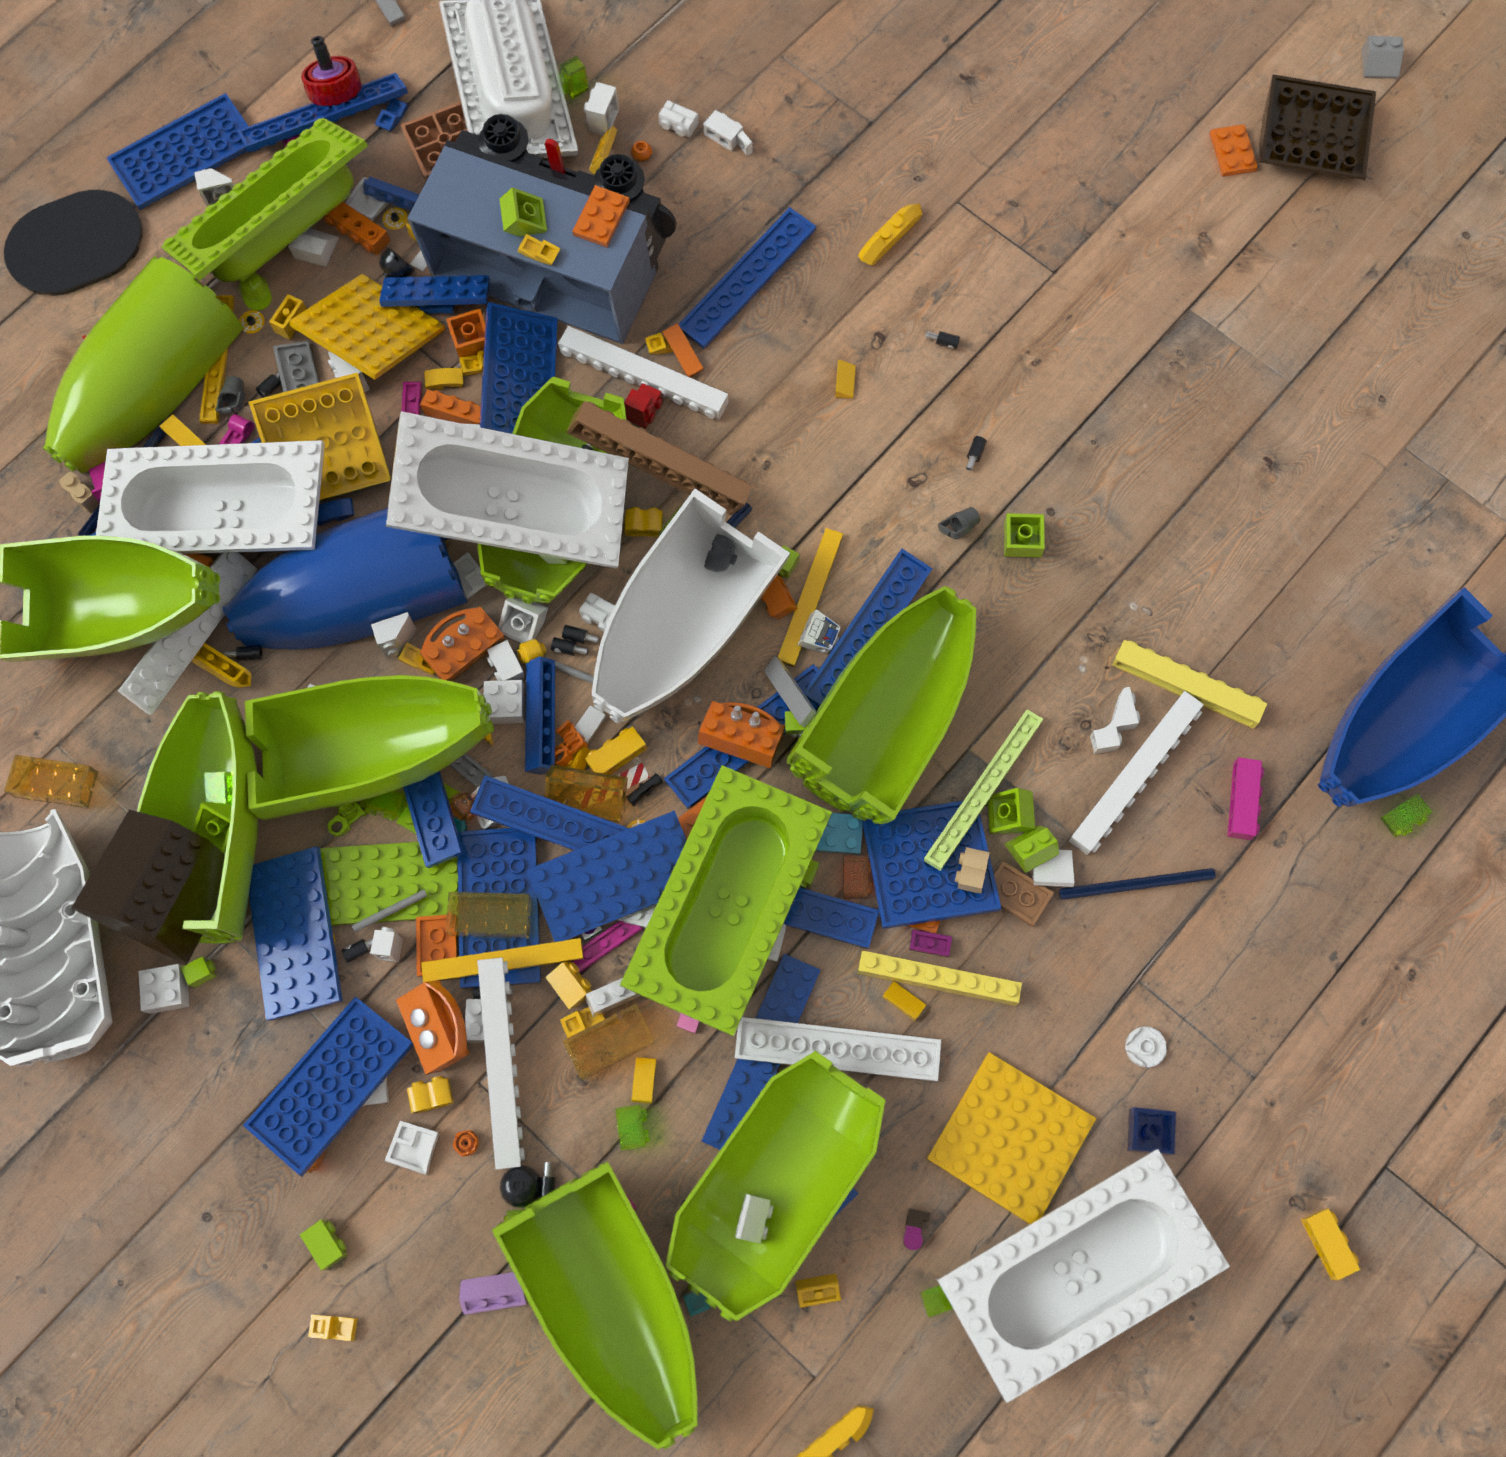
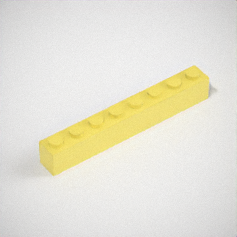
M1123 641L1112 663L1114 667L1179 696L1186 691L1204 704V707L1253 729L1259 724L1267 706V703L1257 696L1247 695L1239 688L1227 686L1221 680L1209 678L1203 672L1191 670L1189 666L1173 662L1171 658L1162 657L1151 649H1144L1133 641Z
M862 951L857 973L1016 1006L1019 1003L1022 986L1020 982Z

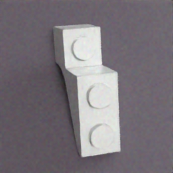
M1130 687L1124 688L1118 696L1111 723L1105 728L1094 730L1090 735L1094 754L1117 751L1122 744V736L1118 731L1135 729L1140 722L1139 711H1136L1134 705L1136 703L1135 694L1131 693Z

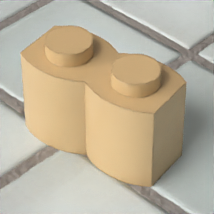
M68 472L59 480L62 488L85 511L91 513L100 504L92 491L74 473Z
M967 847L965 853L961 852L959 864L962 865L961 871L957 870L955 882L958 883L957 889L981 894L990 852Z

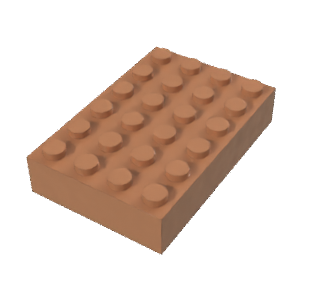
M461 101L400 124L405 140L425 183L447 140L455 142L462 130L467 131Z

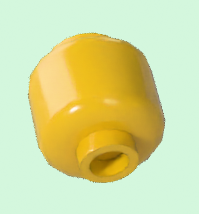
M537 639L523 642L519 645V649H517L518 658L525 665L530 660L544 657V654H546L545 645L539 643Z

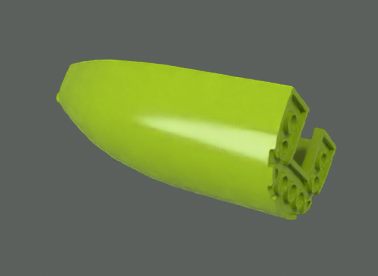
M154 256L93 326L63 373L54 396L43 449L51 454V457L60 464L63 462L72 472L76 470L83 474L106 461L107 449L132 447L155 429L181 404L244 327L226 303H222L215 297L217 294L208 286H202L195 279L194 275L176 263L163 257L158 259Z
M74 536L0 544V584L24 589L23 625L0 620V660L22 662L96 656L121 652L154 643L181 630L200 617L214 604L220 602V575L186 555L134 538Z
M944 586L904 608L879 628L838 676L816 711V715L809 722L788 755L787 763L791 765L790 771L797 778H802L804 780L803 785L817 797L842 812H852L854 818L863 821L872 819L874 824H886L893 821L942 741L963 695L973 659L976 634V607L967 599L963 598L960 600L956 597L955 590Z
M408 675L343 680L245 701L246 737L262 751L263 778L256 771L247 772L248 809L258 818L269 820L366 800L424 780L452 764L489 733L494 732V726L489 717L492 714L491 705L486 703L485 696L481 695L477 688L442 679Z
M214 691L213 694L197 692V695L187 696L157 749L137 808V812L172 820L192 831L202 802L232 804L217 908L210 921L183 922L182 929L202 934L199 943L207 944L234 943L235 941L242 940L259 818L248 809L247 772H257L252 743L246 737V724L238 707L237 699L227 697L224 692Z
M608 1161L600 1164L598 1168L594 1167L583 1173L580 1179H572L525 1207V1211L522 1212L520 1210L508 1217L504 1223L501 1222L496 1225L492 1232L538 1321L558 1355L583 1389L612 1418L658 1450L662 1447L664 1450L675 1444L674 1438L681 1434L683 1437H686L695 1431L694 1427L697 1426V1388L694 1358L688 1329L665 1268Z

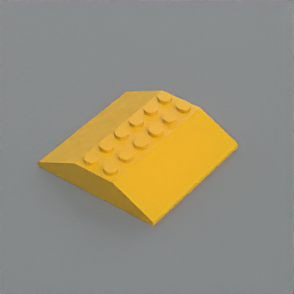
M358 372L249 401L262 443L319 440L325 443L319 500L391 481L381 441Z

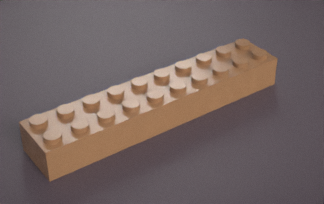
M584 401L574 413L566 432L607 454L629 458V465L689 495L694 489H697L725 508L726 513L731 516L745 505L752 487L745 480L731 476L728 471L720 470L714 467L712 463L704 462L698 459L696 455L682 451L680 447L665 442L661 437L649 434L643 428L631 425L628 420L620 419L614 416L612 412L598 408L592 402Z

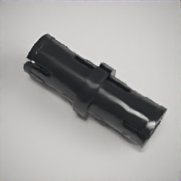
M655 773L644 783L641 782L637 789L626 796V799L632 806H635L645 796H650V792L664 782Z

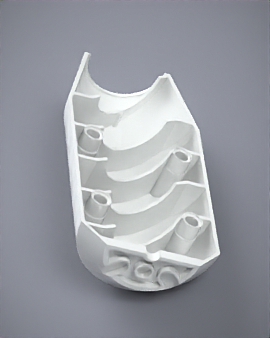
M56 809L50 810V814L45 818L48 822L47 824L23 831L0 832V1059L10 1066H30L41 1060L44 1063H50L81 1055L94 1047L113 1023L98 922L71 909L91 873L60 812Z

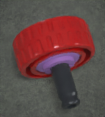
M313 37L311 44L313 45L317 60L309 64L301 75L307 97L312 103L320 106L338 105L352 99L359 93L362 86L355 62L345 56H330L327 45L324 42V37Z

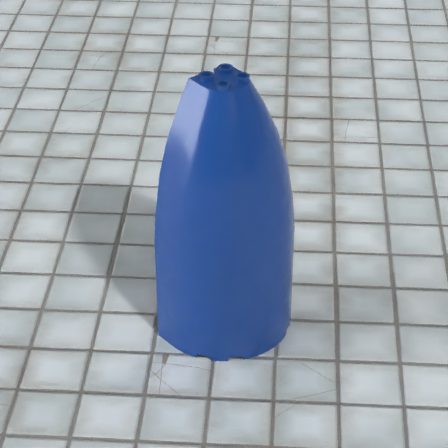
M388 508L316 534L315 550L284 551L247 581L225 606H222V609L229 620L226 623L229 632H234L235 638L240 640L245 646L260 645L262 648L295 650L321 648L374 635L371 624L408 612L414 622L468 603L458 570L447 551L445 541L448 539L386 527Z
M1465 587L1452 594L1378 666L1347 706L1333 734L1325 757L1320 783L1318 784L1321 791L1328 793L1332 797V802L1336 806L1342 807L1344 805L1350 807L1381 799L1410 789L1434 777L1467 754L1506 718V652L1502 653L1476 627L1487 622L1493 615Z

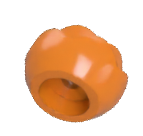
M637 141L631 147V154L635 160L642 162L650 158L652 148L646 141Z
M464 1130L455 1135L453 1148L460 1156H470L476 1152L479 1146V1139L473 1131Z

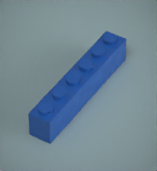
M537 657L526 663L525 772L542 775L555 770V660Z

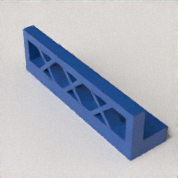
M370 176L368 180L364 179L363 182L364 195L409 211L412 210L420 195Z

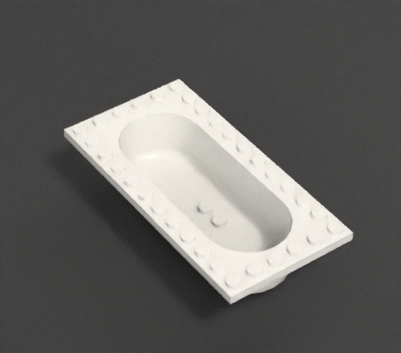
M540 0L439 1L467 131L479 135L488 118L497 114H506L522 123L527 130L529 139L527 145L528 153L548 158L544 143L546 139L550 138L559 144L562 157L578 155V148Z
M401 411L386 527L616 569L619 564L629 458Z
M319 440L107 449L96 536L134 538L166 547L181 554L315 550L325 443Z
M1156 1149L940 1279H937L1003 1399L1008 1403L1230 1266L1160 1151Z

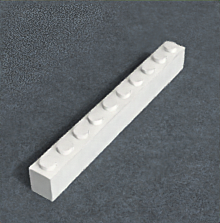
M570 326L567 327L558 343L560 352L566 357L571 356L583 364L592 365L599 371L603 370L613 377H620L629 384L641 386L644 383L661 391L662 398H669L678 405L683 404L692 411L704 413L711 419L720 420L729 403L728 394Z
M1186 691L1183 692L1068 842L1086 855L1091 851L1096 852L1101 845L1099 842L1101 837L1104 836L1106 838L1113 830L1110 827L1114 821L1118 823L1123 817L1124 813L1121 811L1125 806L1129 808L1136 800L1133 798L1136 792L1140 794L1147 785L1144 781L1148 777L1150 779L1153 778L1158 771L1155 767L1158 763L1163 765L1169 757L1167 754L1170 748L1174 750L1180 743L1178 737L1181 734L1185 736L1192 726L1189 723L1192 719L1196 721L1203 713L1200 709L1204 704Z
M503 957L477 960L495 1169L521 1167V1161L525 1160L524 1148H520L523 1130L522 1127H518V1119H521V1108L516 1106V1098H519V1086L514 1084V1077H518L517 1064L513 1065L512 1056H516L515 1044H511L510 1036L514 1035L513 1023H509L508 1016L512 1015L511 1002L507 1003V994H510V984L505 982V974H508V962L504 961Z

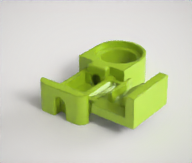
M357 802L333 806L339 809V814L329 821L328 831L335 837H341L351 830V824L361 816L366 818L367 814ZM338 822L342 823V830L333 832V825Z

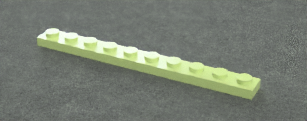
M1029 710L1025 711L924 857L926 863L939 871L942 870L1042 724L1043 718Z

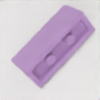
M514 1272L461 1281L459 1300L463 1315L527 1305V1297Z

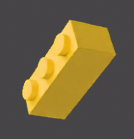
M632 726L631 728L623 729L615 739L607 740L600 749H594L589 752L585 760L600 782L645 752L647 747Z
M1329 1208L1321 1209L1300 1219L1331 1280H1340L1360 1270L1358 1266L1359 1260L1353 1251L1351 1252L1348 1246V1238L1343 1231H1340L1337 1225L1338 1219L1333 1211H1330Z

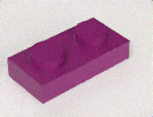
M912 930L909 950L949 957L952 937Z

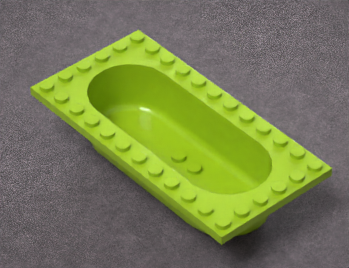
M325 118L316 120L310 129L302 131L300 137L296 140H291L282 151H277L271 160L263 162L257 171L249 173L243 182L235 184L232 188L233 190L228 194L220 196L218 202L209 205L204 213L195 216L187 226L181 227L175 236L167 238L161 248L198 280H201L211 272L217 280L223 282H235L238 280L243 282L351 195L349 192L353 187V174L346 163L364 150L368 144L364 139Z
M721 765L620 986L734 1037L832 812Z

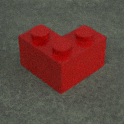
M644 383L641 384L638 391L632 389L624 402L626 419L646 429L648 424L653 422L657 409L662 407L661 391Z

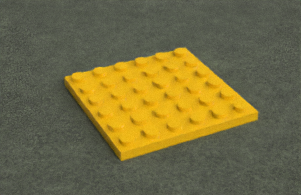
M364 274L354 278L290 320L292 328L374 380L445 330L443 323L415 306L381 307L379 300L382 286Z
M988 1052L928 1155L927 1160L1026 1223L1032 1224L1042 1218L1096 1118Z

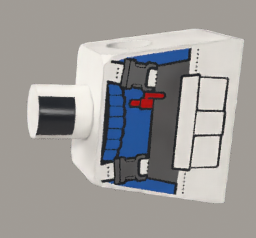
M815 610L810 614L797 645L826 654L839 641L840 637L837 635L840 631V626L820 611Z

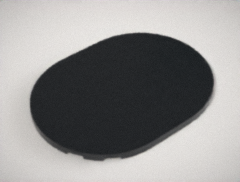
M106 190L80 191L39 206L21 217L7 236L4 246L5 264L16 282L33 293L67 294L107 279L123 270L130 259L135 257L140 248L139 244L143 236L142 223L134 207L122 196Z

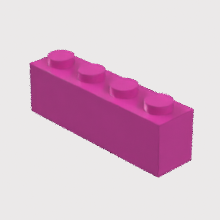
M1238 757L1233 762L1227 837L1252 840L1259 833L1260 824L1257 823V818L1261 813L1259 797L1262 796L1263 787L1260 786V779L1264 775V768L1260 760Z

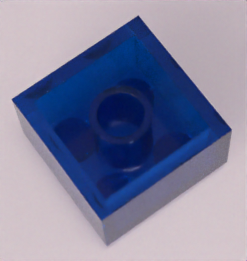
M1138 1107L1129 1109L1127 1151L1151 1153L1158 1149L1161 1155H1175L1176 1112Z

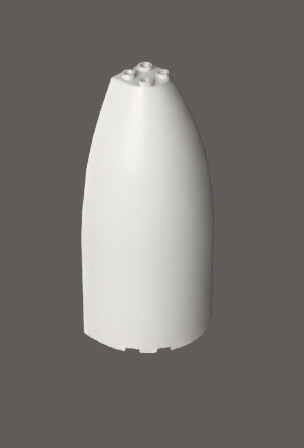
M697 489L693 490L637 566L608 619L595 666L592 700L595 704L594 707L601 713L606 711L611 715L609 718L617 724L653 708L689 684L731 640L789 558L790 553L760 532L751 540L726 523V509ZM717 534L731 539L735 545V554L738 555L734 566L730 565L723 572L710 571L704 567L708 551L711 550L713 546L711 544Z

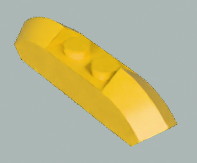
M920 203L906 205L896 212L864 245L858 254L860 260L869 265H874L920 220L923 215Z
M206 643L202 645L191 660V662L231 686L237 688L251 686L252 674L246 668Z
M856 1405L795 1457H833L831 1453L837 1448L839 1450L845 1448L850 1443L849 1438L851 1436L858 1442L870 1425L874 1408Z

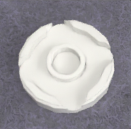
M1153 1027L1136 1028L1129 1033L1125 1042L1128 1058L1139 1067L1149 1068L1158 1065L1163 1061L1167 1052L1165 1038Z

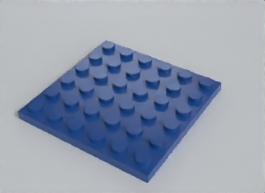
M963 801L900 810L895 819L886 824H874L872 819L862 820L882 929L1001 911L990 855L981 894L957 889L958 883L955 882L957 870L961 871L962 865L959 864L961 852L965 853L966 847L989 852L980 814L941 871L924 861V857Z

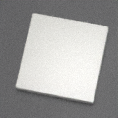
M1059 850V855L1034 868L1033 885L1074 887L1072 850Z

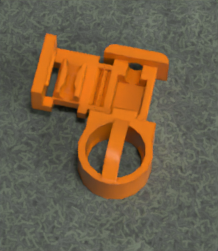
M569 720L555 730L564 739L563 743L555 747V765L564 767L574 759L573 755L584 746L588 747L585 737L577 732L574 724ZM564 752L563 758L557 761L558 755Z

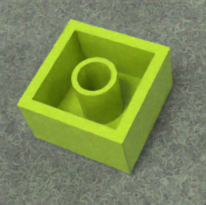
M1007 513L1004 520V557L1041 558L1045 549L1044 514Z

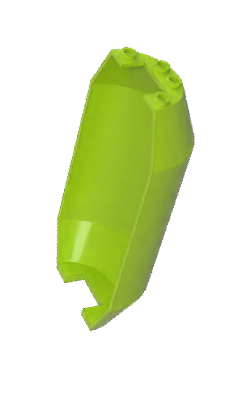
M552 377L522 406L512 434L581 448L583 444L587 445V443L566 433L574 413L584 401L592 402L598 408L610 411L614 416L626 420L624 398L605 393L604 400L571 391L570 381ZM594 446L592 447L597 452L605 453ZM478 544L481 576L485 580L484 583L504 592V596L514 599L516 597L522 599L527 604H533V602L550 603L585 569L587 564L568 560L567 564H548L538 554Z
M817 1051L812 1052L771 1077L676 1213L665 1266L670 1270L668 1275L676 1281L682 1279L689 1283L688 1288L696 1295H699L701 1292L707 1297L705 1302L715 1309L719 1306L718 1308L722 1310L720 1315L729 1322L733 1319L735 1321L739 1320L782 1294L876 1154L885 1099L871 1089L864 1088L834 1067L830 1060ZM745 1194L771 1200L770 1205H773L771 1218H766L765 1226L768 1227L765 1240L761 1239L760 1243L735 1237Z

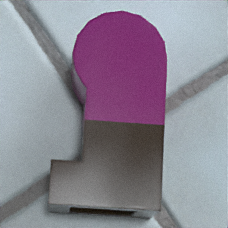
M908 1209L903 1243L907 1249L917 1250L922 1246L923 1221L929 1222V1212Z

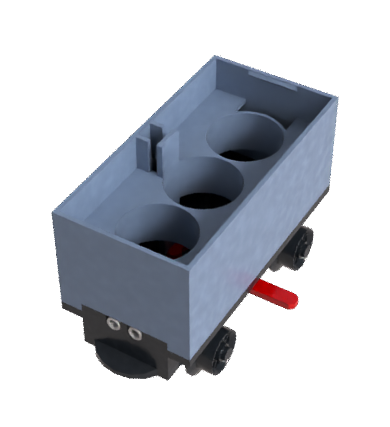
M497 114L488 118L479 135L462 130L455 142L447 140L407 218L433 277L489 275V297L531 312L557 317L558 322L623 344L659 268L657 261L666 238L675 232L677 226L674 215L661 204V198L644 193L645 177L639 164L626 155L614 154L603 160L600 168L597 169L594 175L580 170L577 172L564 167L559 144L550 138L546 139L544 143L549 162L545 161L542 157L528 153L527 145L529 139L527 130L522 123L506 114ZM595 185L627 196L630 200L608 247L573 236L572 233ZM512 187L543 198L547 231L530 236L541 242L546 240L561 248L552 265L538 262L518 253V248L525 236L519 237L503 231L500 198Z

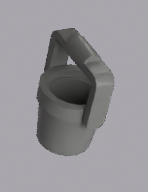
M235 376L226 378L215 408L220 415L242 409L245 398L243 391L244 382L242 379Z
M969 507L952 514L938 523V528L941 533L948 537L959 539L969 533L980 522V516L975 508ZM951 524L953 530L949 529L946 526Z

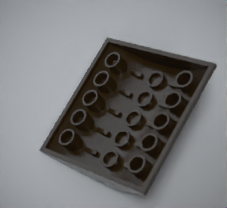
M1273 74L1262 120L1259 141L1260 163L1365 180L1376 91Z
M129 809L71 909L186 966L202 934L182 929L183 922L211 920L217 908L225 854L210 840L172 820Z

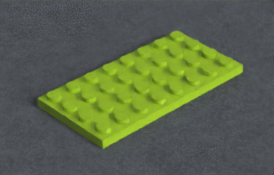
M419 842L320 848L331 926L353 925L424 889L428 895L427 897L375 923L416 920V917L456 914L457 918H459L458 856L434 867L427 868L425 867Z

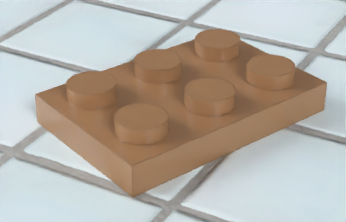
M1002 861L994 874L1001 907L1033 927L1054 892L1044 886L1033 885V879Z

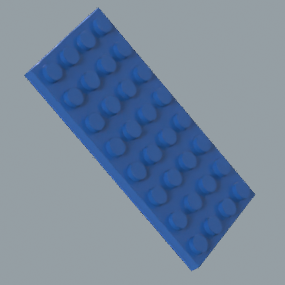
M224 93L106 157L139 210L196 180L194 172L211 168L216 169L247 152L237 131L249 126L228 95Z
M488 302L486 309L480 428L512 434L522 406L552 377H555L557 317Z
M675 810L527 869L554 942L565 941L658 903L687 841Z
M513 828L458 832L464 854L458 856L459 957L539 945V901L527 873V869L537 866L536 837ZM541 966L508 970V974H505V982H509L510 985L541 983ZM479 975L460 978L461 989L480 986Z
M315 846L253 864L249 899L266 1020L272 1021L342 1002L343 998L320 848Z
M355 996L243 1126L299 1176L303 1177L414 1045Z

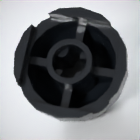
M389 247L380 256L379 264L380 268L384 271L382 275L385 278L410 277L415 271L408 262H405L402 257Z
M717 534L711 544L713 545L711 550L708 551L704 567L710 571L723 572L730 565L734 566L738 555L735 554V545L731 539Z
M521 1165V1167L510 1168L504 1173L500 1181V1192L507 1204L517 1208H524L539 1198L540 1175L535 1169Z

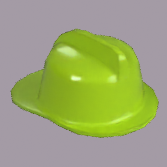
M253 273L243 282H239L240 294L248 308L260 311L270 305L272 295L263 277Z

